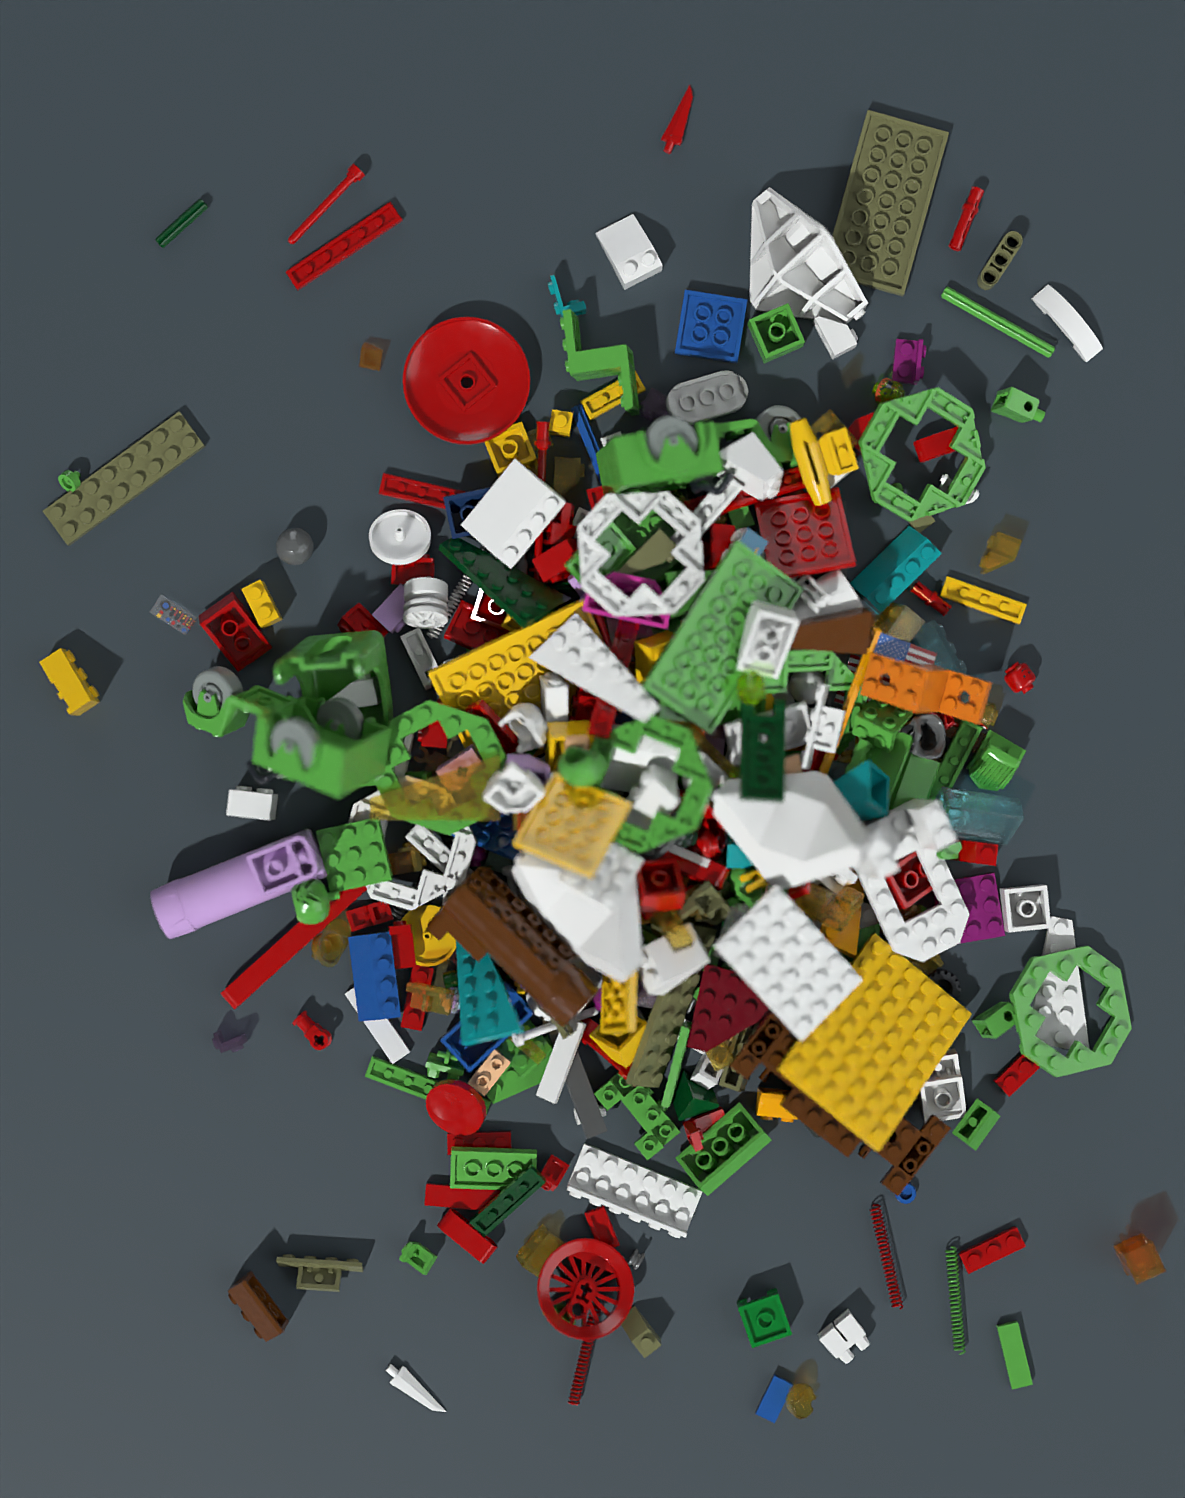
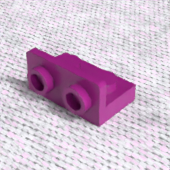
M919 339L918 341L895 340L891 382L916 385L919 379H923L924 366H921V360L926 355V345H923L924 339Z

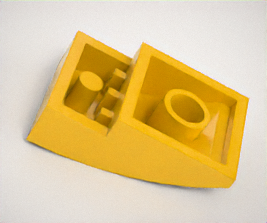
M522 421L513 424L500 436L484 442L498 478L514 458L537 476L538 461Z

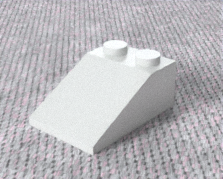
M634 214L596 232V236L624 290L662 271L663 265Z
M753 600L745 622L737 670L778 679L800 621L794 610Z
M689 923L643 947V963L637 969V972L649 995H664L707 964L710 959L693 925Z

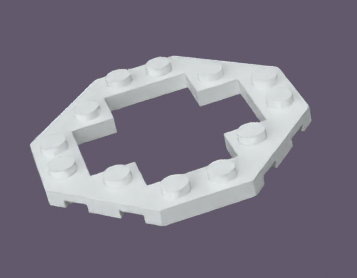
M669 492L628 493L623 495L606 494L577 527L581 588L614 617L676 614L705 581L700 519ZM653 509L685 537L671 554L687 568L661 597H658L643 583L633 596L628 599L597 571L611 554L595 540L621 511L639 525Z
M409 775L399 779L408 799L421 802L432 797L436 807L441 808L440 815L459 807L446 786ZM379 790L353 805L348 823L373 818L375 811L391 815ZM467 826L453 834L455 838L444 875L424 869L418 889L394 881H386L367 885L366 888L369 896L372 899L412 911L462 884L466 880L477 843L471 828Z

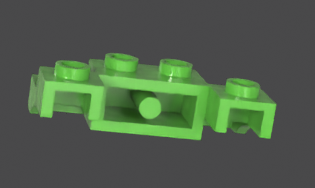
M617 1072L594 1091V1095L606 1110H609L620 1100L646 1131L634 1141V1144L648 1161L664 1148L665 1144L677 1136L680 1130L666 1114L665 1111L668 1109L661 1106L662 1101L660 1099L656 1101L653 1098L652 1094L654 1092L650 1087H633L626 1083V1080Z

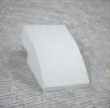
M955 1049L947 1050L919 1092L924 1122L932 1114L941 1121L963 1118L967 1113L958 1053Z

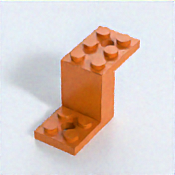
M871 653L860 694L916 713L941 712L965 721L981 724L992 682L937 665H913L881 654ZM886 673L890 676V683L887 686L882 682V677ZM964 691L968 692L970 697L967 703H963L961 700V694Z

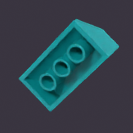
M908 526L850 583V586L879 615L942 553L925 536L911 526Z

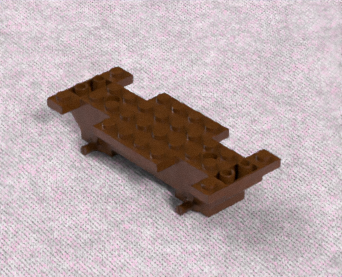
M771 1010L747 1039L729 1066L745 1079H748L756 1067L762 1063L766 1068L758 1077L766 1083L771 1074L774 1073L792 1087L781 1101L780 1106L846 1157H849L857 1145L864 1141L776 1070L798 1038ZM932 1114L919 1130L903 1116L893 1130V1137L887 1139L880 1151H875L892 1164L891 1168L880 1180V1183L899 1196L951 1128ZM864 1142L865 1145L857 1153L863 1159L866 1158L871 1150H874L866 1142Z

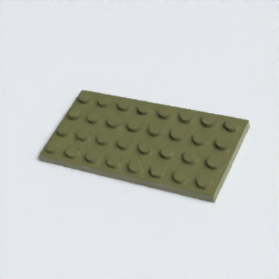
M867 110L832 235L834 243L857 284L904 296L949 132Z

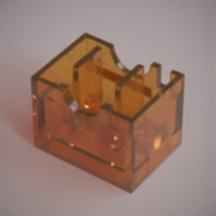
M1143 1233L1134 1235L1113 1246L1126 1275H1130L1136 1284L1166 1272L1153 1241L1147 1240Z

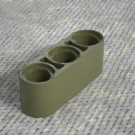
M1010 231L1001 240L977 278V284L981 289L990 290L999 281L1023 243L1021 234L1016 231ZM1007 239L1014 240L1016 247H1010L1007 244ZM995 257H1002L1004 265L997 264ZM984 275H991L993 278V282H986L984 280Z

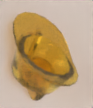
M335 919L326 926L323 933L314 937L311 944V957L313 959L319 960L325 967H333L338 963L349 943L348 937H350L351 932L347 922L342 919Z

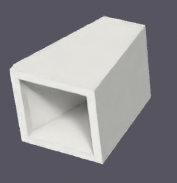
M754 432L720 451L723 471L717 477L722 479L726 473L732 474L734 479L743 486L742 491L760 501L766 498L771 499L778 494L783 470Z

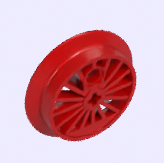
M588 1238L572 1240L556 1248L545 1260L537 1282L538 1301L548 1322L562 1334L579 1340L598 1339L616 1330L629 1314L634 1298L633 1276L626 1260L609 1244ZM564 1258H568L574 1275L561 1263ZM574 1258L580 1260V1272ZM586 1263L590 1265V1266H589V1269H588V1271H587V1274H586ZM556 1266H557L571 1281H569V1280H567V1279H564V1278H562V1277H559V1276H557V1275H555V1274H552L553 1271H554V1269L556 1268ZM594 1268H599V1270L592 1276ZM604 1271L612 1274L595 1282ZM616 1278L617 1287H597ZM550 1279L570 1287H549ZM586 1285L585 1288L588 1290V1292L583 1293V1290L580 1289V1286ZM597 1291H617V1299H611L597 1293ZM549 1292H571L554 1301H551ZM596 1298L613 1304L612 1311L609 1312ZM569 1299L564 1308L557 1313L553 1305ZM574 1304H578L581 1307V1313L578 1316L572 1312ZM593 1304L606 1316L601 1322L598 1319ZM588 1310L595 1324L587 1327ZM565 1313L570 1318L569 1322L562 1318ZM581 1319V1326L573 1325L575 1320Z

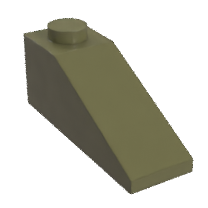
M659 529L617 572L630 575L663 564L665 561L670 563L675 558L671 553L677 546Z

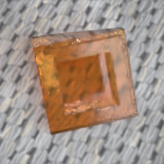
M363 343L359 367L380 371L383 350L371 344Z

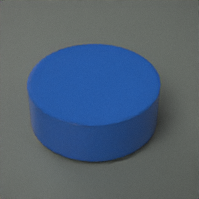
M909 1182L900 1195H895V1197L901 1203H911L916 1197V1189Z

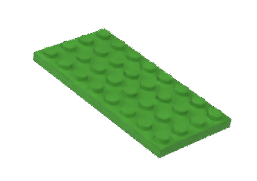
M735 540L641 687L706 733L712 735L751 674L737 670L736 667L746 618L753 600L792 610L804 588L743 543Z

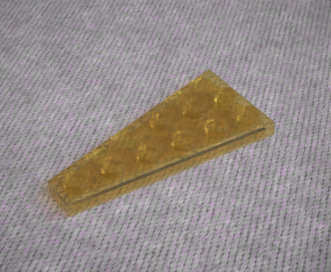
M500 755L370 798V820L499 821L500 811L484 800L483 794L492 776L497 771L500 772Z

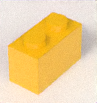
M258 580L241 589L261 628L265 629L283 620L264 581Z

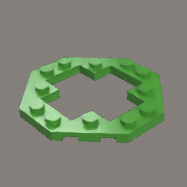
M939 387L880 403L859 440L872 500L909 522L924 516L944 512L954 507L964 506L986 468L980 451L981 443L978 430H976L973 418L975 416L973 409ZM929 408L959 427L949 447L965 456V459L946 493L931 484H927L919 500L916 501L886 482L896 463L879 453L899 416L914 425H918L926 409Z
M789 649L778 679L759 675L746 688L757 690L758 687V692L755 693L756 697H753L754 694L747 695L753 698L759 696L758 699H754L753 714L765 712L766 694L787 693L788 672L826 670L825 684L830 685L829 691L845 690V702L854 674L833 652ZM862 684L836 751L839 755L856 737L852 734L855 717L867 704V696L860 694ZM785 751V756L799 753L801 757L802 751Z
M429 700L390 720L388 728L391 731L385 773L375 778L374 782L392 817L450 836L489 816L492 805L483 799L484 790L492 776L497 771L501 772L503 770L507 756L488 719ZM438 720L448 739L468 729L487 766L486 769L468 777L478 797L443 815H440L432 797L412 806L393 767L411 759L402 738Z
M652 715L645 723L638 719L614 729L610 733L609 740L596 737L590 751L594 750L604 756V760H606L605 771L600 776V779L590 786L617 797L620 795L601 787L616 747L636 755L643 735L680 750L672 771L691 778V782L676 819L656 812L648 831L624 821L613 840L638 852H645L698 829L714 788L691 730L655 715Z
M1084 945L1031 957L1009 993L1010 1000L1014 1006L1015 1014L1013 1016L1016 1032H1019L1020 1053L1053 1077L1110 1065L1132 1029L1121 969L1089 946ZM1078 966L1106 986L1096 1005L1111 1015V1018L1092 1050L1081 1042L1074 1040L1064 1057L1035 1036L1046 1017L1033 1009L1030 1004L1049 972L1062 981H1068L1075 967Z

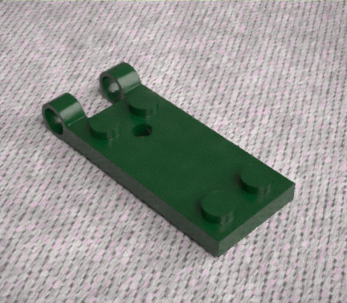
M741 697L739 800L783 803L785 788L786 700L774 699L772 706L773 716L754 715L753 697ZM759 735H765L766 741H760Z

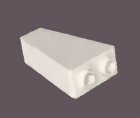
M553 671L546 672L545 675H540L541 708L545 723L567 722V685L561 675Z

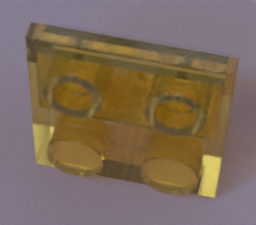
M892 602L882 612L881 616L875 620L874 626L881 628L883 634L909 643L925 621L908 606Z

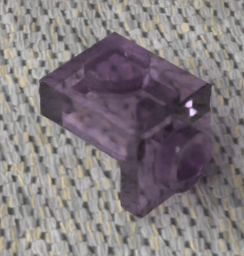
M221 1030L213 1033L214 1038H212L216 1050L219 1049L221 1053L230 1049L232 1053L243 1049V1044L248 1041L245 1033L225 1041Z

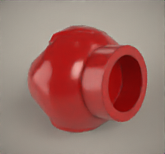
M706 831L698 837L696 842L691 844L690 851L700 856L704 855L706 858H712L717 853L723 852V839L720 835L715 836L711 832Z

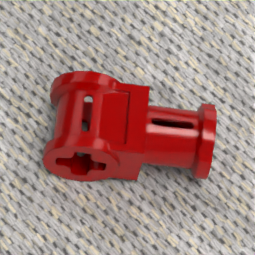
M305 1010L292 1024L294 1026L297 1025L305 1033L304 1036L310 1041L312 1048L323 1050L331 1044L332 1034L327 1029H323L319 1023H315ZM323 1035V1042L318 1043L319 1037Z

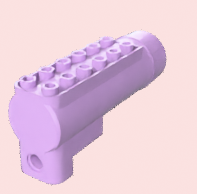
M305 829L190 876L176 879L151 891V901L162 930L169 939H173L288 893L297 883L307 879L320 880L327 877L328 874L323 864L317 838L310 829Z

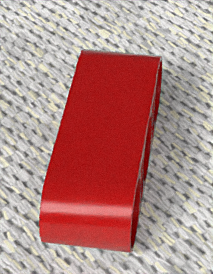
M954 427L913 442L920 463L955 452L949 445L959 427Z
M450 1208L438 1222L437 1226L475 1259L485 1264L498 1248L497 1244L487 1235L483 1237L469 1223V1220L455 1209Z

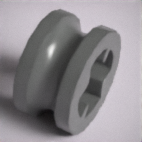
M635 1248L627 1261L628 1266L632 1265L633 1269L637 1270L645 1257V1253H639L638 1249Z

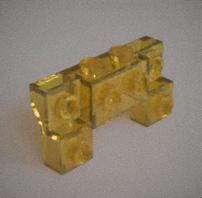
M811 882L809 894L791 901L794 902L805 916L842 932L853 914L862 905L864 894L846 885L836 894Z

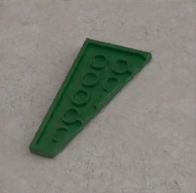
M450 538L440 543L439 550L523 629L531 626L542 617L569 605L572 598L514 567L511 569L498 558L461 538Z

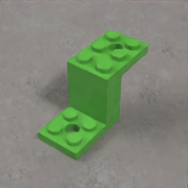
M571 309L562 310L563 317H560L561 329L565 330L566 337L562 341L564 351H567L568 359L565 360L566 371L570 372V375L577 381L618 375L619 386L623 388V394L620 395L621 406L631 416L640 415L633 351L627 344L582 351L579 318Z

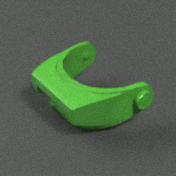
M953 842L939 849L937 857L939 859H957L962 849L961 842Z

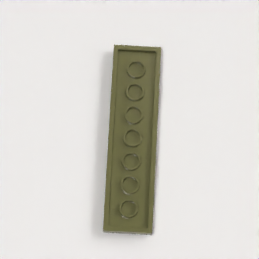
M179 411L81 482V485L74 492L69 491L44 509L43 513L65 543L70 546L206 446Z
M692 924L708 955L717 929L710 926ZM703 967L664 995H657L626 1079V1083L629 1085L659 1088Z

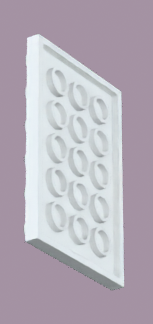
M774 885L713 945L800 1041H803L863 980L777 885Z

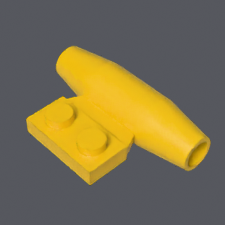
M806 418L792 421L789 423L792 447L803 483L815 506L830 502L831 492L828 474L839 476L858 469L846 427L825 433L817 441Z

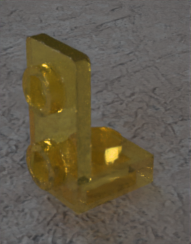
M829 410L810 429L815 434L820 431L824 435L845 426ZM846 428L851 446L853 447L858 443V440Z

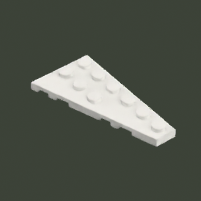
M574 614L529 657L644 723L660 709V706L641 687L637 680L578 614Z
M1050 916L1051 928H1047L1042 955L1076 948L1072 920ZM1075 967L1068 981H1062L1049 972L1033 1000L1032 1008L1046 1017L1035 1036L1053 1047L1070 1049L1075 1040L1089 1048L1079 967Z

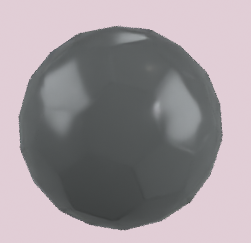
M300 528L284 530L278 536L276 542V552L279 558L290 565L305 563L311 557L314 550L311 536Z

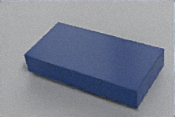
M773 1374L755 1414L775 1423L793 1387V1383Z

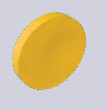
M421 905L412 911L410 910L401 920L406 921L407 925L412 924L416 965L426 967L439 965L445 962L456 949V940L449 933L438 941L428 929V922L441 908L439 906Z

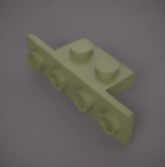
M285 1254L283 1257H277L276 1260L278 1267L299 1268L296 1288L304 1290L340 1292L342 1271L363 1272V1264L357 1259L338 1261L337 1258L326 1257L325 1260H317L314 1256H304V1259L295 1258L294 1255Z

